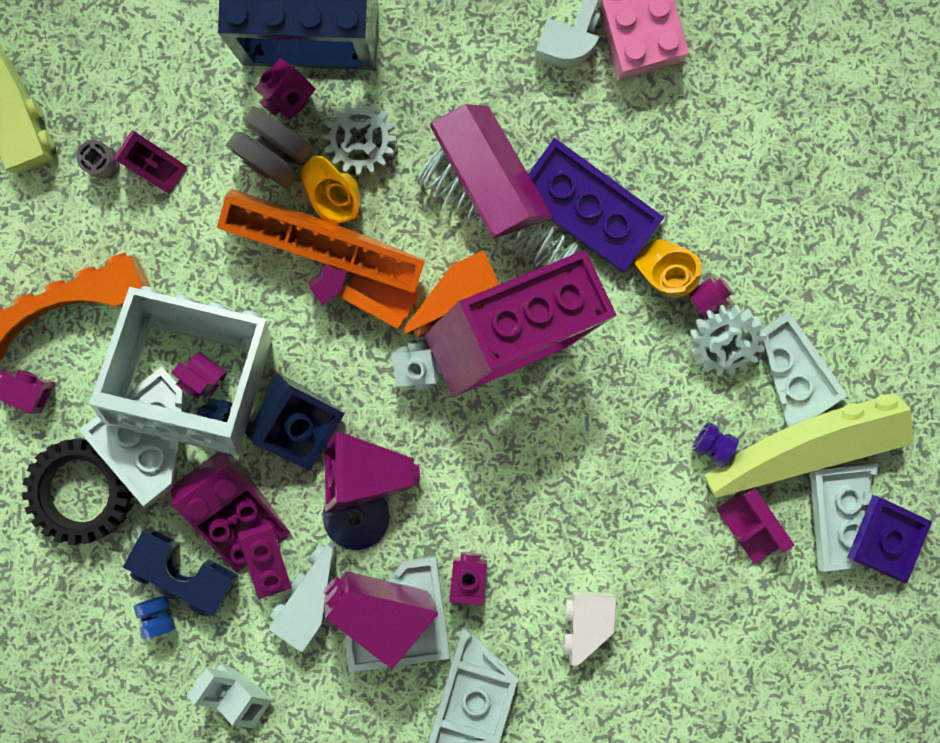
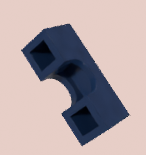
M151 527L142 531L123 568L131 572L130 576L134 580L144 584L150 582L160 587V593L173 600L180 598L189 603V608L195 613L202 616H208V614L214 616L221 609L238 574L209 559L201 565L196 576H184L175 569L173 563L174 553L180 543Z

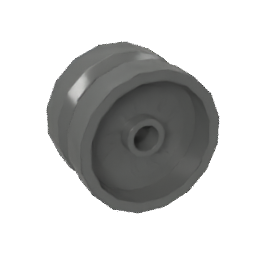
M252 106L244 117L243 122L246 128L258 138L255 140L243 132L235 131L225 146L243 159L242 162L267 180L270 178L283 188L289 190L297 179L298 174L291 165L283 160L284 157L299 165H304L315 153V149L284 124L263 110Z

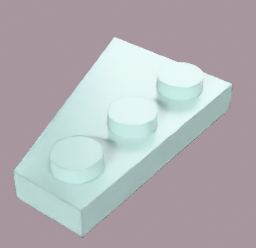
M789 311L762 328L766 335L763 345L787 428L820 415L848 396Z
M879 463L827 467L810 472L818 570L829 572L857 567V562L848 559L847 556L865 515L866 505H869L872 493H869L873 475L877 474Z

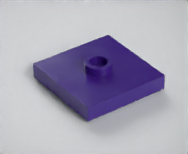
M872 495L847 558L907 584L932 521L886 499Z

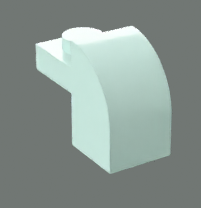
M583 0L574 27L547 18L536 49L535 59L559 67H571L585 61L594 51L599 36L587 32L594 33L601 14L595 11L598 0Z
M220 664L217 669L206 668L197 678L194 687L187 695L194 705L217 708L231 725L254 728L272 702V699L257 684L224 664Z

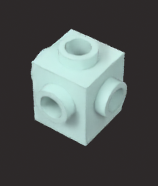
M426 339L409 341L408 346H401L391 353L396 387L414 385L415 390H426L435 387V384L443 378Z

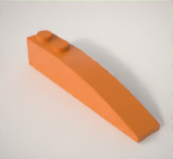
M234 189L225 196L216 227L415 293L425 263L424 259L358 232Z

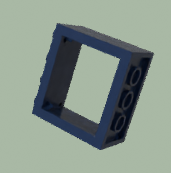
M219 0L218 34L243 66L273 67L281 58L291 66L298 68L376 70L378 0ZM260 52H264L262 57L259 56ZM354 55L358 56L357 60L352 59Z

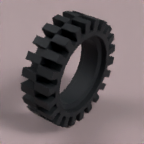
M76 438L60 441V443L48 446L46 448L47 451L40 452L35 457L36 463L30 464L27 469L30 472V476L23 479L22 485L28 486L27 492L22 493V500L29 501V506L24 508L27 515L31 513L34 515L35 519L30 522L34 527L41 526L43 530L40 533L45 537L52 535L55 537L53 541L58 543L66 541L68 545H77L79 543L84 545L113 533L127 519L126 514L133 507V504L130 503L131 498L134 497L133 494L86 439ZM71 460H85L94 464L107 479L109 486L107 504L102 513L91 521L79 522L66 518L57 510L52 501L51 483L53 477L61 466Z

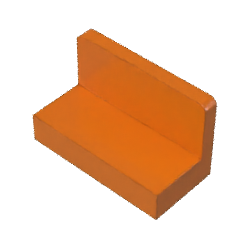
M355 273L348 286L344 284L338 295L340 298L399 330L418 298L417 293H412Z

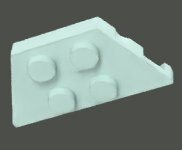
M464 627L461 629L428 743H500L518 682V675L472 632Z

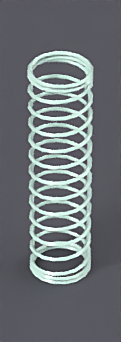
M439 148L418 176L417 184H420V186L424 185L425 190H429L439 182L435 192L436 198L443 196L450 189L446 199L447 205L453 204L462 195L457 207V212L461 213L472 204V201L470 200L460 210L467 195L465 188H463L449 202L460 180L458 176L438 195L441 185L452 167L451 163L428 186L430 178L445 156L443 149ZM474 204L472 205L468 214L469 221L475 219L479 215V213L476 212L471 217L475 209ZM480 219L479 228H483L485 224ZM543 222L536 224L516 246L524 229L520 230L511 247L512 252L516 251L533 233L522 255V258L526 259L546 238L533 262L534 267L538 266L558 244L547 265L551 264L565 240V235H561L539 259L554 232V227H551L528 252ZM515 232L510 233L506 238V235L502 236L501 244L506 243ZM576 242L572 243L556 261L573 255L578 249L579 244L576 245Z

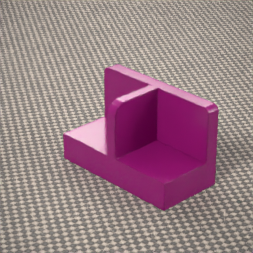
M755 488L739 492L717 508V512L754 563L760 562L777 549L785 553L795 546Z

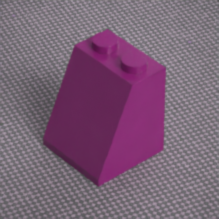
M348 571L340 579L337 576L333 578L324 590L326 595L324 597L325 618L391 669L397 665L438 616L432 595L428 591Z

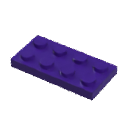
M555 137L528 173L552 215L550 221L622 273L626 271L664 218L660 213Z

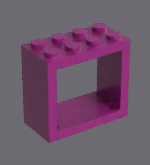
M583 250L458 301L424 334V337L454 398L570 347L616 317L617 314L586 250ZM477 304H481L482 309H479Z

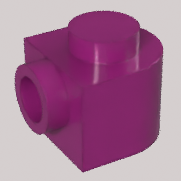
M710 276L689 294L694 305L707 319L708 310L718 314L721 305H724L726 310L734 305V302L729 297L733 292L723 278L717 280L716 277Z

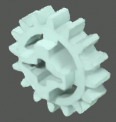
M358 101L357 109H352L348 103H345L346 112L341 114L339 111L334 110L333 114L336 121H326L325 123L331 133L322 135V139L325 142L331 143V145L324 150L327 155L336 154L332 160L335 167L344 163V173H349L352 168H355L357 176L362 177L363 169L368 168L369 172L374 175V166L379 164L385 168L387 164L384 156L393 157L395 154L389 147V144L397 143V138L388 134L395 130L394 124L384 123L388 115L385 111L377 115V107L374 103L369 106L368 110L364 108L362 101ZM354 118H367L365 122L352 121ZM342 129L345 133V141L339 148L338 135ZM381 130L382 144L380 149H378L375 145V136ZM356 133L361 136L365 134L367 142L363 145L360 142L355 143L353 136ZM355 155H366L369 158L362 161L352 160Z
M721 305L718 314L708 310V319L706 321L702 319L696 320L699 330L690 331L693 341L689 342V346L697 365L702 364L705 372H709L714 368L717 376H721L724 370H728L730 375L733 376L735 375V368L738 367L747 371L746 363L748 361L755 363L759 361L755 352H764L765 350L762 341L766 339V335L759 318H754L749 309L741 313L738 305H734L731 311L728 312L724 305ZM741 326L749 332V335L745 334L744 330H741Z

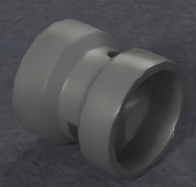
M86 141L77 151L76 159L80 168L96 178H110L116 174L119 168V162L113 159L116 155L115 150L100 141Z

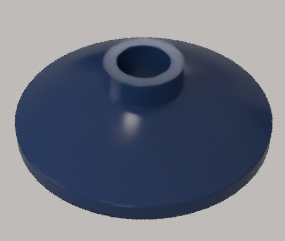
M384 497L333 513H325V506L323 509V524L327 534L336 544L350 550H362L375 545L386 533L390 521L389 507ZM351 512H358L361 515V522L353 524L349 520V514Z

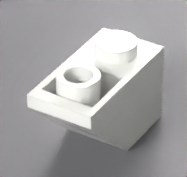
M572 591V600H566L565 620L571 621L570 634H564L563 653L569 655L571 665L578 666L614 634L616 598L613 593Z

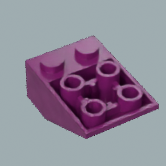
M218 451L176 482L171 489L173 507L236 573L247 566L238 539L239 532L271 522L277 542L291 533L245 469L231 454Z

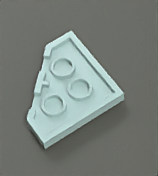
M161 367L129 391L127 399L183 412L185 394ZM98 416L79 429L81 435L144 509H147L173 488L179 442L105 425Z
M437 557L403 560L388 581L428 591L432 595L438 616L396 666L450 659ZM346 635L344 640L349 673L388 667Z

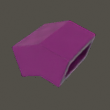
M324 263L320 273L308 281L311 291L322 305L341 292L347 273L345 270Z

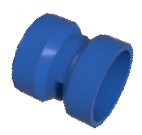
M166 596L146 600L133 606L135 615L141 619L142 626L140 627L142 639L157 637L176 629L173 618L169 617L167 612L169 603Z

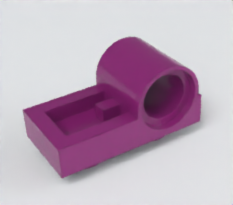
M198 352L187 365L179 362L171 374L179 379L175 385L190 396L199 399L201 395L211 398L219 387L218 381L222 382L225 379L227 371L203 353Z
M266 523L239 532L238 539L258 599L291 589L290 579L272 523Z

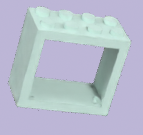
M143 286L141 289L129 287L89 405L105 425L238 456L271 346L266 319H263L260 314L253 311H243L242 313L230 311L226 306L212 302L208 305L196 303L194 299L185 295L177 294L175 297L162 295L157 289ZM150 329L165 330L244 349L248 352L227 422L127 399Z

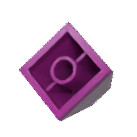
M335 433L325 446V513H333L407 491L414 485L419 484L420 468L418 464H414V458L345 433Z

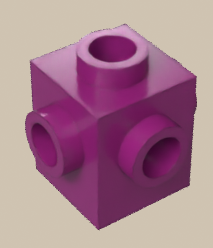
M279 58L271 69L262 74L254 90L263 98L260 104L273 116L276 117L280 112L291 120L295 114L304 108L306 101L316 88L295 67Z

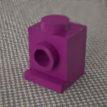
M18 369L17 373L2 370L0 372V401L30 414L42 413L55 382L51 380L37 381V375L22 369Z
M461 552L460 557L453 558L449 602L483 606L487 560L481 559V554ZM471 573L475 577L474 583L470 585L462 581L463 575Z

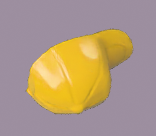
M323 156L310 158L304 164L301 176L309 199L317 214L322 219L337 225L350 219H355L358 215L362 199L354 177L348 173H340Z
M657 239L651 241L639 251L634 259L637 269L652 287L664 296L672 298L685 297L697 288L701 279V261L699 257L690 250L667 240Z

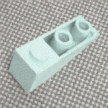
M332 541L326 547L319 544L308 560L313 564L306 575L301 572L291 584L292 588L289 589L294 593L288 602L285 603L280 600L269 616L274 622L268 630L301 653L325 620L324 597L326 595L324 590L331 582L336 544Z

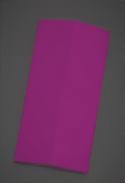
M464 104L431 122L430 128L493 239L552 218L549 209L489 106Z

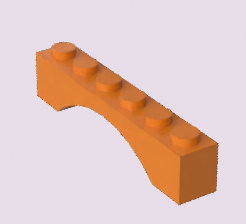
M126 253L115 255L106 260L108 265L96 269L94 266L82 269L75 274L77 278L66 283L64 280L55 281L44 287L45 292L36 296L33 293L26 294L14 299L15 305L4 310L0 307V361L18 334L35 319L51 310L69 304L86 302L104 303L122 308L129 287L141 289L143 286L151 287L139 258L131 255L127 256Z

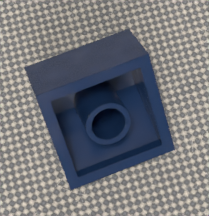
M277 372L249 418L245 434L254 445L310 471L345 413L305 386Z

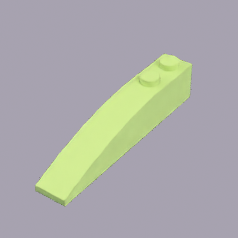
M0 45V156L6 170L20 174L55 160L51 152L55 145L49 132L46 129H42L39 118L42 117V111L34 98H30L14 65Z
M897 393L881 395L876 399L858 404H848L843 408L799 422L762 439L732 456L724 467L717 466L704 474L706 482L714 497L717 498L912 445L914 440L911 409Z

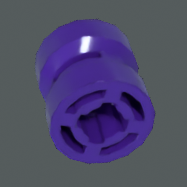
M708 421L695 439L692 450L701 456H711L712 462L722 468L733 456L739 439L731 434L723 435L719 431L718 426Z

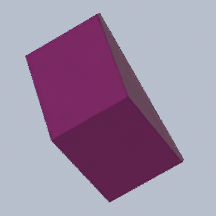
M134 130L130 132L113 158L168 194H170L187 168L185 164Z

